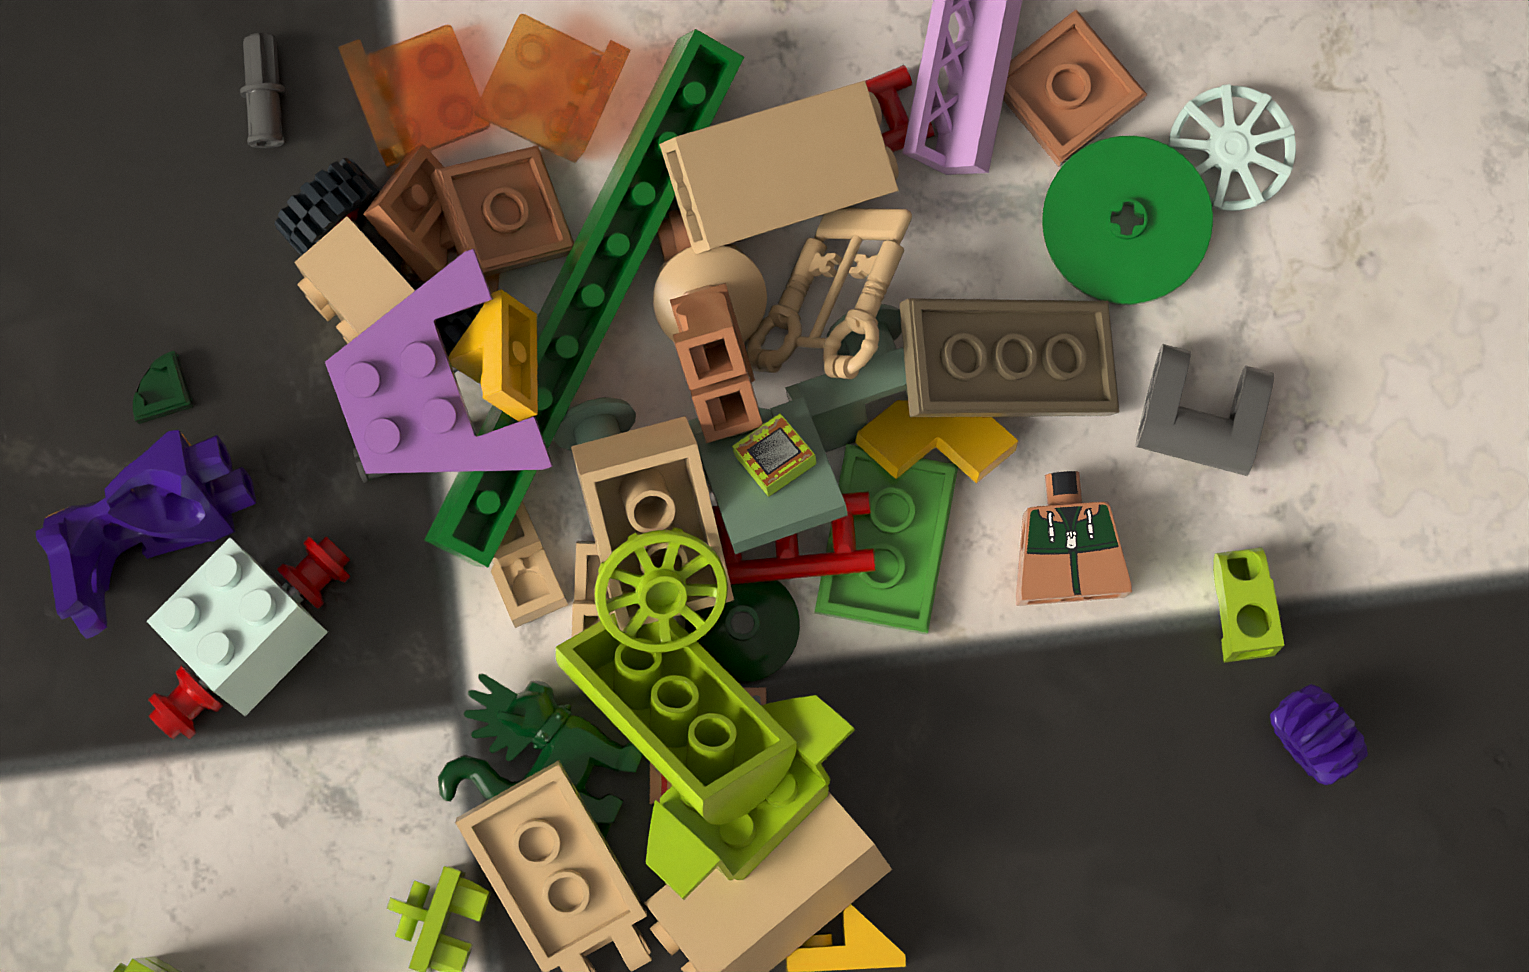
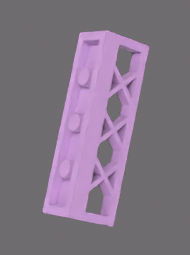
M933 0L903 149L904 155L946 175L989 173L1022 0ZM955 13L960 27L958 39L955 43H953L948 29L950 16ZM944 66L949 84L947 94L942 97L937 81L940 68ZM934 120L938 132L935 150L925 146L929 122Z

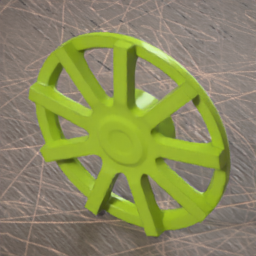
M674 527L672 530H655L640 535L634 533L628 536V540L616 548L605 562L601 563L595 584V605L599 618L606 630L615 639L628 647L640 651L658 653L684 648L703 637L722 614L728 593V582L724 566L712 546L710 547L698 537ZM666 542L668 546L661 566L656 567L653 565L644 546ZM680 544L700 553V555L680 569L674 570V563ZM635 552L645 573L637 575L617 568V566L625 557ZM708 564L712 566L717 584H686V579ZM610 578L632 585L636 589L633 592L606 600V591ZM687 596H710L716 598L713 610L706 620L686 604ZM639 604L641 607L624 630L621 631L613 622L609 613L622 607ZM680 613L696 627V630L686 637L671 642L669 618ZM648 616L658 619L660 643H648L634 639L635 634Z

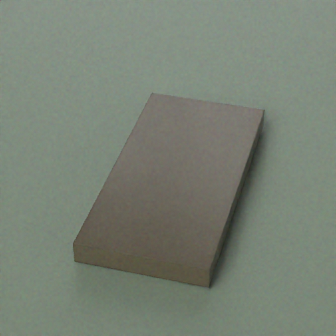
M908 298L899 303L910 417L1111 416L1120 412L1108 301Z

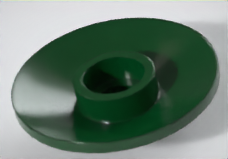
M778 580L731 584L734 600L725 603L722 614L714 626L697 640L738 683L755 682L774 674L789 660L797 645L800 631L798 609L790 592ZM714 606L695 612L706 620ZM747 613L753 618L754 626L750 632L740 634L734 631L731 621L736 614ZM685 619V630L691 634L696 630V627Z

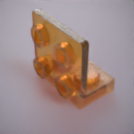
M520 14L509 34L474 113L477 117L576 163L588 146L631 50L610 40L603 51H600L526 14Z
M447 24L368 55H366L360 39L338 47L378 150L387 168L401 163L408 152L421 144H424L429 151H432L490 127V120L451 25Z

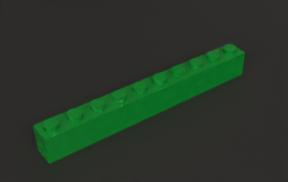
M697 29L677 39L537 316L538 415H535L547 450L675 197L660 144L674 137L710 127L744 59V56ZM492 405L477 436L520 421ZM537 470L458 472L424 540L474 566L488 568Z

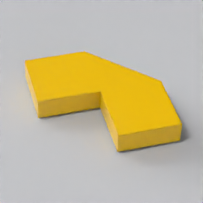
M897 400L857 432L855 443L895 479L936 447L975 483H978L1016 451L1019 440L992 417H910L908 400Z

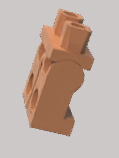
M726 283L717 286L706 285L686 291L680 297L670 299L680 332L673 334L674 343L689 390L691 391L692 400L706 443L762 426L763 423L752 382L755 381L754 373Z

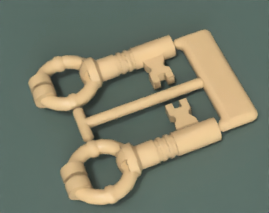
M842 208L823 214L814 238H807L790 275L791 277L786 284V290L783 291L778 305L771 307L768 316L761 321L757 330L749 338L747 354L753 371L778 372L782 367V363L788 360L799 346L823 349L824 370L828 377L854 379L858 375L859 370L868 363L878 349L879 329L876 316L904 253V248L900 244L912 219V214L909 210ZM827 239H851L843 259L836 253H827L824 256L827 246L823 242ZM862 241H883L878 255H873L869 258L867 255L857 254ZM853 261L857 263L856 267H851ZM835 265H840L838 271L834 269ZM848 273L856 279H864L868 276L855 308L847 312L845 320L834 328L829 337L820 338ZM821 274L825 277H835L809 337L801 336V317L798 313L814 277ZM777 326L788 330V334L783 340L784 343L778 350L761 349L766 340L765 337L771 329ZM854 331L857 334L865 335L861 349L855 356L837 355L842 340L850 332Z

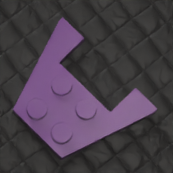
M475 249L465 251L325 361L365 474L544 470L553 466L535 416L480 436L476 435L437 328V319L493 300Z

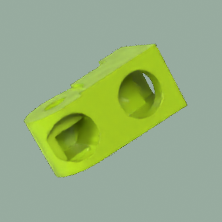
M1263 548L1215 553L1213 574L1223 631L1221 642L1224 663L1275 656L1283 648L1284 639L1273 579L1270 578L1267 557Z

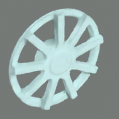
M1231 84L1210 89L1190 100L1178 114L1172 126L1168 146L1176 151L1181 149L1208 152V159L1195 169L1199 172L1200 176L1213 167L1221 171L1214 198L1210 197L1212 208L1224 211L1250 209L1273 197L1287 181L1293 169L1296 154L1293 125L1291 126L1288 117L1281 107L1272 100V97L1248 87L1231 86ZM1232 97L1245 98L1257 103L1241 125L1236 124L1234 120ZM1222 98L1223 126H1217L1199 107L1214 99ZM1265 109L1268 110L1276 119L1281 129L1253 135L1251 133L1252 127ZM1190 116L1209 132V140L1179 138L1181 130ZM1284 139L1285 157L1283 163L1257 152L1259 145ZM1251 163H1256L1278 174L1275 181L1262 193L1248 168ZM1238 172L1251 198L1242 201H1224L1231 173Z

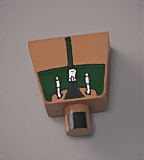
M1078 471L1046 474L1048 506L1027 508L1022 517L1016 606L1125 598L1132 592V586L1109 503H1082L1080 474Z

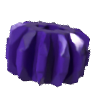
M1310 684L1299 691L1292 692L1270 714L1274 733L1284 744L1283 747L1289 751L1295 762L1299 763L1309 776H1313L1318 783L1328 785L1343 777L1346 778L1368 756L1364 736L1357 730L1355 722L1349 718L1343 707L1339 706L1329 693H1325L1318 686Z

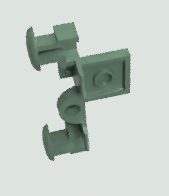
M881 304L876 316L879 329L877 352L859 370L858 375L854 379L831 378L823 374L785 387L789 402L770 409L759 407L763 424L781 413L813 451L817 463L770 497L766 495L734 456L732 446L753 431L706 443L698 418L688 421L698 445L707 485L710 484L735 554L848 515L845 501L825 452L856 441L857 432L868 424L866 403L904 390L908 397L903 347L897 349L894 343L902 333L900 309L891 305ZM846 314L830 327L827 337H829L838 324L845 320ZM854 331L850 332L842 340L837 355L855 356L861 349L865 335L857 334ZM601 397L584 401L566 412L554 436V441L560 448L572 451L571 446L627 432L635 423L636 412L628 402L618 398Z

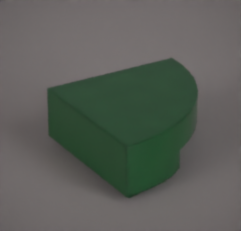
M173 350L160 356L149 366L150 368L143 376L133 398V415L135 422L138 424L193 408L178 354Z

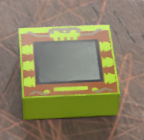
M781 413L732 446L734 456L768 497L817 464L813 451Z

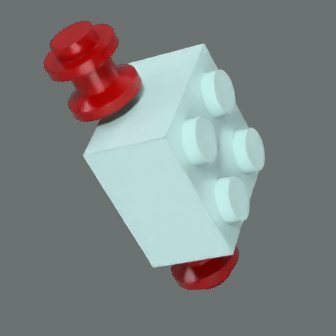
M309 536L303 542L307 552L304 559L296 567L282 563L277 568L278 572L292 587L286 582L281 586L253 557L234 540L229 538L147 620L151 627L196 673L194 675L181 665L175 671L179 685L168 696L154 693L148 699L155 707L148 716L170 738L174 740L182 733L191 739L197 733L193 720L205 708L218 712L224 706L212 691L246 716L328 633L300 605L304 600L300 596L302 594L312 605L319 609L324 604L320 591L332 579L346 582L351 577L343 569L350 559L327 536L318 544Z

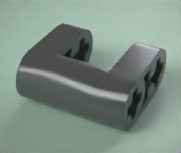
M1162 344L1154 365L1135 447L1248 476L1259 446L1273 388L1274 373L1245 366L1237 384L1229 419L1179 406L1190 363L1191 351Z

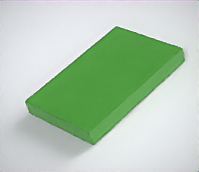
M846 444L838 486L841 494L869 491L871 514L854 515L856 549L874 548L876 571L821 576L814 614L919 634H928L958 467L955 464L921 458L895 479L861 447ZM831 526L826 553L834 552Z

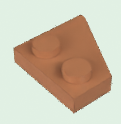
M421 144L407 153L363 215L423 282L426 283L447 266V250L454 247L455 243L430 178L436 169L443 168L444 166L424 144Z

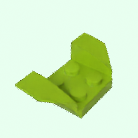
M816 695L761 705L797 742V748L792 765L783 780L763 802L749 813L732 822L714 825L708 823L673 786L660 797V803L655 800L648 837L646 864L683 900L716 868L728 880H744L828 796L830 778L821 763L855 729Z

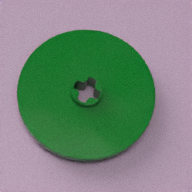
M1139 136L1110 137L1092 143L1074 154L1060 168L1052 180L1046 194L1042 214V228L1046 248L1052 262L1061 275L1073 287L1085 295L1099 301H1108L1110 304L1137 305L1155 301L1182 286L1202 262L1209 246L1213 227V211L1209 192L1195 167L1172 147L1157 140ZM1124 206L1134 207V216L1143 218L1144 221L1143 225H1135L1133 227L1131 235L1121 234L1120 225L1111 223V216L1121 215Z

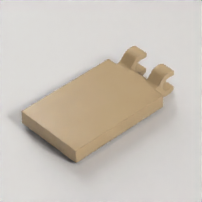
M560 760L456 818L455 824L542 972H549L560 966L563 972H596L586 956L614 941L631 972L652 961L649 955L651 949L642 933L634 924L645 918L647 911Z

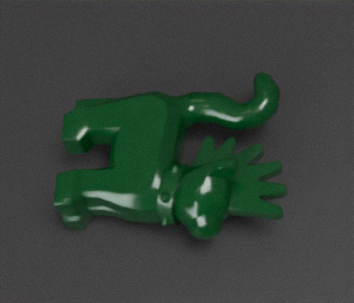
M482 673L479 674V681L491 694L470 690L468 695L487 709L466 710L463 714L468 719L485 722L488 725L471 732V737L474 739L497 737L490 746L489 751L490 753H495L508 747L506 760L509 762L531 742L534 749H541L540 755L523 780L560 760L606 839L623 799L612 794H607L601 798L592 796L585 789L594 766H599L617 772H636L643 754L631 741L623 746L608 738L599 728L584 718L571 715V705L561 704L558 706L554 699L553 689L545 682L531 681L524 691L517 694ZM463 755L445 764L438 776V788L442 799L451 802L455 797L459 783L464 779L472 780L483 797L489 800L523 780L511 782L500 776L486 760Z

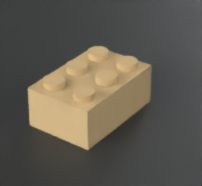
M686 416L571 446L601 563L605 562L610 554L626 542L628 536L634 533L640 535L655 530H672L673 527L680 528L683 532L698 537L716 551L727 576L728 593L726 602L734 600L698 445ZM655 543L644 546L654 566L659 567L662 565L668 543ZM680 544L674 563V570L680 569L700 555V553ZM635 552L625 557L617 566V568L637 575L645 573ZM708 564L688 577L685 582L686 584H717V579L712 566ZM611 578L607 586L610 598L636 590L632 585ZM687 596L686 604L694 611L714 606L716 598L710 596ZM632 604L614 610L621 631L624 630L641 607L639 604ZM648 616L642 625L656 622L658 619Z

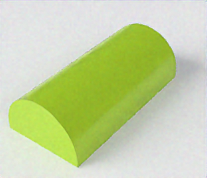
M613 613L610 617L619 628L615 613ZM673 617L669 618L671 642L689 635ZM599 621L556 646L555 655L558 666L708 823L714 825L726 824L749 813L775 790L791 767L796 753L797 742L697 641L684 648L669 652L640 651L619 642ZM659 622L641 625L634 639L648 643H660Z

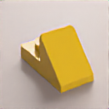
M500 289L491 294L493 300L485 302L448 358L451 366L481 384L483 399L517 421H522L538 415L537 314Z
M851 904L841 912L843 945H833L832 934L813 935L786 957V972L906 967L905 954Z

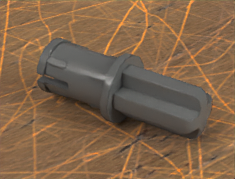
M250 34L243 41L246 86L240 89V95L246 98L249 134L247 142L248 145L254 148L279 147L285 143L282 130L281 97L286 94V88L279 83L277 40L272 34Z

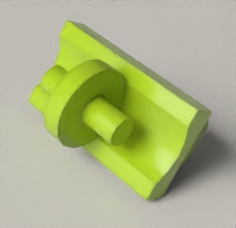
M444 866L429 909L423 908L430 886L415 880L407 902L390 897L386 909L402 915L395 937L411 942L418 920L424 922L408 968L418 972H431L432 969L440 972H464L473 944L445 934L450 916L453 912L481 922L491 892L474 881L465 879L466 872Z

